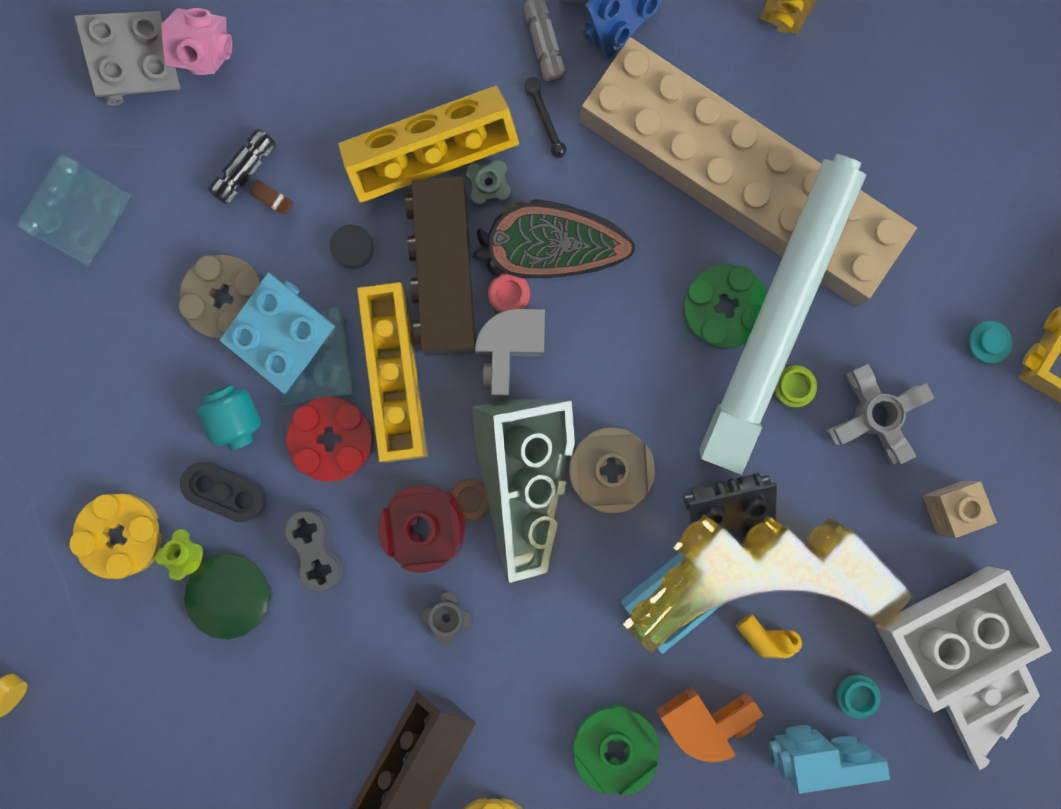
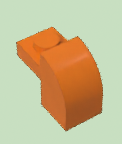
M692 686L656 709L677 745L689 756L705 762H721L736 756L727 740L732 736L741 738L749 734L756 728V721L764 716L755 701L747 693H744L711 715Z

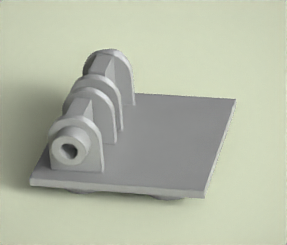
M160 11L74 16L95 97L105 99L106 104L109 106H116L124 102L123 96L126 94L181 89L176 68L167 66L164 63L161 30L163 20Z

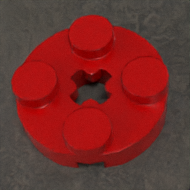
M321 397L310 401L295 411L287 430L286 441L288 453L298 471L319 481L334 482L351 477L367 462L373 450L374 435L370 421L360 408L342 398ZM333 427L334 434L341 435L342 440L341 443L334 444V451L328 452L326 445L320 444L319 438L320 435L326 433V428Z

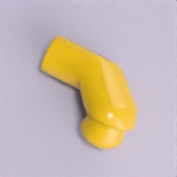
M752 613L741 619L735 626L756 653L763 658H790L799 652L802 647V640L797 632L793 630H765Z

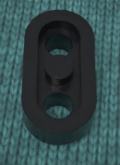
M195 463L189 466L181 476L180 489L187 501L236 522L251 521L257 518L266 506V494L259 483L213 463ZM205 476L210 477L212 480V488L208 492H205L200 485L202 478ZM244 492L251 496V504L247 508H243L239 503V497Z

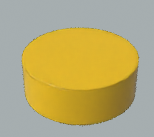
M14 673L0 678V718L9 713L20 702L28 687V684Z

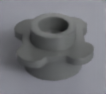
M453 592L443 593L438 603L433 607L424 608L421 613L422 622L430 626L431 630L436 634L437 641L442 644L450 643L453 640V635L461 628H469L472 623L471 613L461 608L457 603L458 597ZM449 614L451 620L448 622L444 621L443 615Z

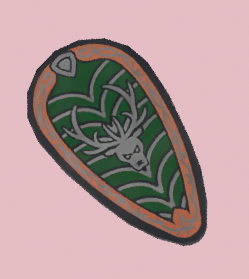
M541 199L522 200L505 208L494 219L488 233V250L495 265L506 274L519 278H556L597 272L630 258L635 251L633 240L623 229L611 221L563 203Z

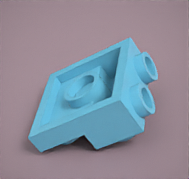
M797 725L786 728V734L775 735L774 741L768 742L773 768H779L783 780H788L799 794L890 780L887 761L854 736H840L831 739V742H829L816 729L812 730L811 726Z

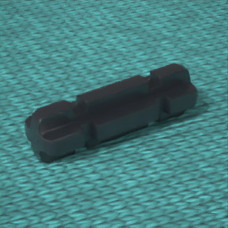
M256 129L247 139L249 145L247 147L242 145L222 170L224 173L222 178L217 176L209 186V192L222 203H230L238 193L235 191L237 186L242 188L262 163L260 158L263 155L267 157L274 149L276 143L264 131Z

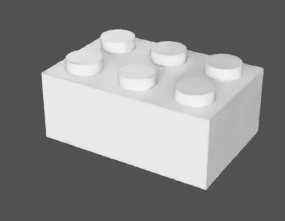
M989 566L875 625L915 702L933 713L1052 651L1010 571Z

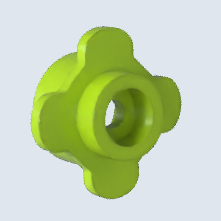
M184 529L175 531L172 535V540L166 543L164 548H160L155 557L157 564L165 566L169 570V577L173 580H181L185 575L196 571L203 557L202 546L189 539V532Z

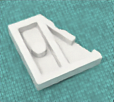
M1026 665L945 707L971 763L979 770L985 768L990 762L985 756L998 739L1002 736L1007 740L1017 727L1020 716L1027 713L1040 697Z

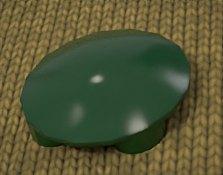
M226 553L206 559L191 574L186 582L184 602L187 615L197 629L212 638L229 640L245 636L259 625L267 612L268 603L272 598V589L267 583L266 577L255 563L243 556Z

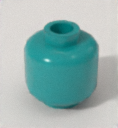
M230 384L201 397L203 404L197 409V417L212 445H228L230 451H233L254 441L252 433L260 427L261 419L247 390H235L234 385Z

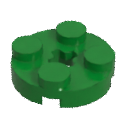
M731 264L712 266L702 271L687 289L682 305L685 324L695 338L699 341L702 340L707 345L713 346V348L721 350L738 348L747 343L767 292L762 282L754 276L752 270L748 267ZM720 296H726L729 301L733 300L735 302L736 308L732 310L733 317L726 318L724 312L716 313L714 306L720 303Z
M614 703L593 710L581 721L573 738L576 769L584 782L595 791L603 794L605 792L610 794L619 793V796L630 795L644 788L656 773L660 750L658 736L650 721L642 713L627 707L625 704ZM614 739L616 742L623 740L627 743L623 748L626 755L623 759L619 760L616 756L608 759L605 756L609 749L607 743L610 740Z

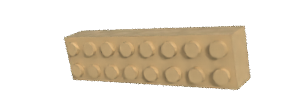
M629 37L581 109L580 123L780 257H783L821 166L820 162L631 37ZM860 190L821 280V284L853 306L869 300L917 227Z

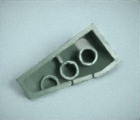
M510 399L473 406L472 414L476 451L505 581L511 583L545 574L548 571L557 529V522L554 520L558 498L559 495H564L566 486L563 475L567 456H572L575 444L572 400Z

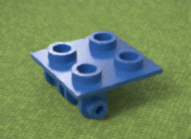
M589 0L585 7L590 19L585 23L586 29L583 31V35L592 44L599 41L603 54L608 60L619 48L625 45L629 37L647 18L655 14L663 0Z

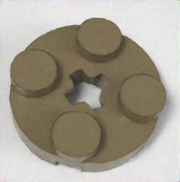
M231 255L203 256L198 259L196 265L191 267L182 281L179 293V311L195 330L210 338L220 340L262 280L251 265L238 257ZM223 287H230L228 294L234 297L231 305L224 303L221 309L217 308V300L214 298L215 292L221 291Z
M608 427L592 432L579 442L570 459L569 476L574 491L584 503L604 513H621L639 504L650 491L655 479V462L650 449L639 437L626 429ZM607 458H615L616 465H623L624 473L617 475L616 482L609 483L607 476L600 475V467L606 466Z

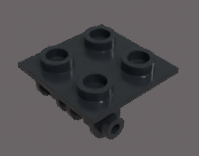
M757 472L753 475L737 478V485L734 478L728 479L729 493L725 492L721 481L715 482L717 495L714 493L712 484L690 487V492L683 493L684 505L686 510H689L692 551L697 556L716 555L725 550L747 545L757 546L766 541L776 539L777 485L775 482L771 483L769 475L761 476Z

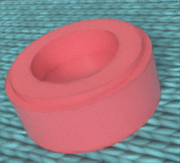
M506 273L495 277L488 289L490 304L498 313L512 309H525L530 300V288L524 278Z

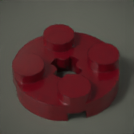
M430 485L412 486L398 491L393 496L394 498L389 501L387 508L382 510L378 521V535L381 546L389 557L393 556L398 563L402 564L400 567L415 573L430 572L445 566L451 559L459 555L465 537V521L463 513L452 493L442 491ZM419 517H423L425 522L430 524L431 532L427 533V540H422L420 533L413 532L412 527L419 523Z

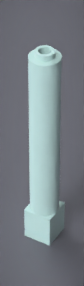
M835 154L833 161L823 159L722 403H718L699 448L702 460L738 474H743L761 432L762 426L760 423L866 178V174L859 171L861 162L840 154Z

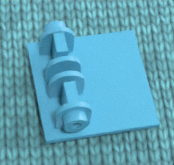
M267 273L220 341L281 392L286 394L336 326L297 295L300 290L288 281H285L283 284L271 273Z

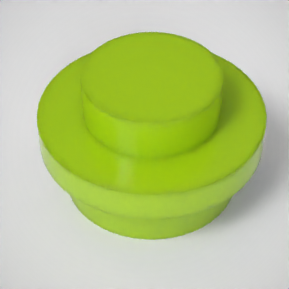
M800 365L788 366L783 369L774 393L777 399L785 406L792 408L802 407L810 403L815 397L817 381L809 369Z

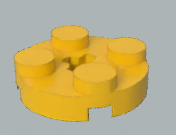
M101 495L89 502L76 518L73 535L70 539V549L74 555L78 556L80 563L94 575L106 579L127 578L147 569L154 562L156 553L161 548L163 542L162 532L160 533L157 521L159 517L156 510L147 501L136 495ZM119 525H122L125 528L122 535L127 538L125 544L117 543L113 546L110 543L109 531L111 528L116 529Z

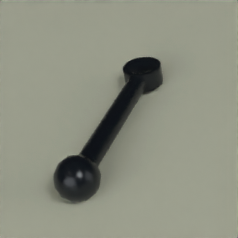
M530 77L525 81V91L535 101L552 143V155L556 158H562L567 153V147L559 141L540 94L541 82L536 77Z

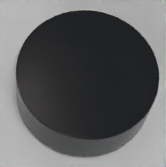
M345 225L337 229L330 241V250L332 256L340 265L349 269H357L363 267L371 260L374 244L368 232L362 227Z

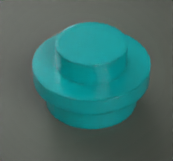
M986 321L976 325L968 337V347L973 357L980 362L988 364L1004 360L1011 352L1013 345L1010 331L1003 324L996 321Z
M853 674L844 678L838 685L836 700L839 708L846 715L855 719H864L877 711L881 701V694L877 684L872 679L864 675Z

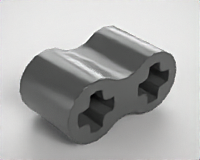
M316 510L298 512L291 516L286 523L285 535L289 544L300 555L301 565L299 574L303 585L311 591L322 592L339 584L345 575L346 568L344 560L335 552L331 545L332 527L330 520L324 513ZM306 522L308 524L315 523L317 526V531L312 533L311 537H303L300 529L306 526ZM320 563L322 565L329 564L332 572L328 573L326 578L324 576L317 577L314 569L318 568Z

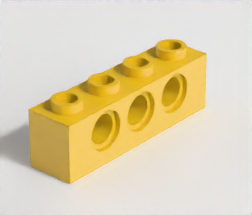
M497 85L338 143L344 167L360 203L411 185L412 180L427 179L520 145L509 107Z
M401 282L357 288L379 462L387 463L428 457L407 292Z

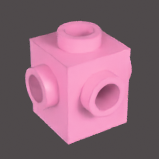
M177 8L161 24L164 63L167 66L188 69L196 75L215 74L223 62L229 60L231 56L233 42L232 36L227 34L226 17L212 15L210 11L202 8H191L188 10Z

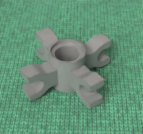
M869 364L844 374L851 388L857 394L860 403L856 407L855 417L826 430L833 445H843L867 433L878 435L891 465L896 463L903 464L917 457L900 427L905 421L906 412L935 399L928 384L914 386L897 396L881 393ZM876 404L882 405L887 412V420L883 426L878 425L872 417V410Z

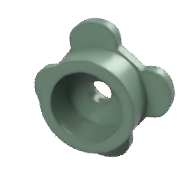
M497 159L491 164L484 166L474 163L467 168L466 175L471 180L473 188L470 197L475 204L482 205L485 202H494L498 199L505 201L510 197L511 187L506 184L505 179L507 165L502 160ZM491 179L493 181L492 185L487 186L485 180Z

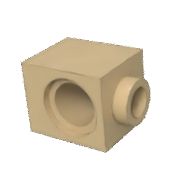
M960 481L922 495L938 536L957 538L997 523L981 481Z

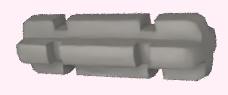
M529 0L524 3V13L527 23L530 24L529 31L537 59L540 61L543 79L545 81L560 79L564 76L565 68L562 57L558 56L559 47L551 19L548 17L549 12L545 0Z

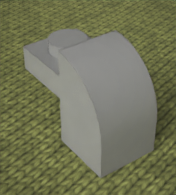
M545 309L507 310L492 317L481 329L476 341L475 352L477 356H492V362H484L483 384L484 388H491L493 398H510V356L544 357Z

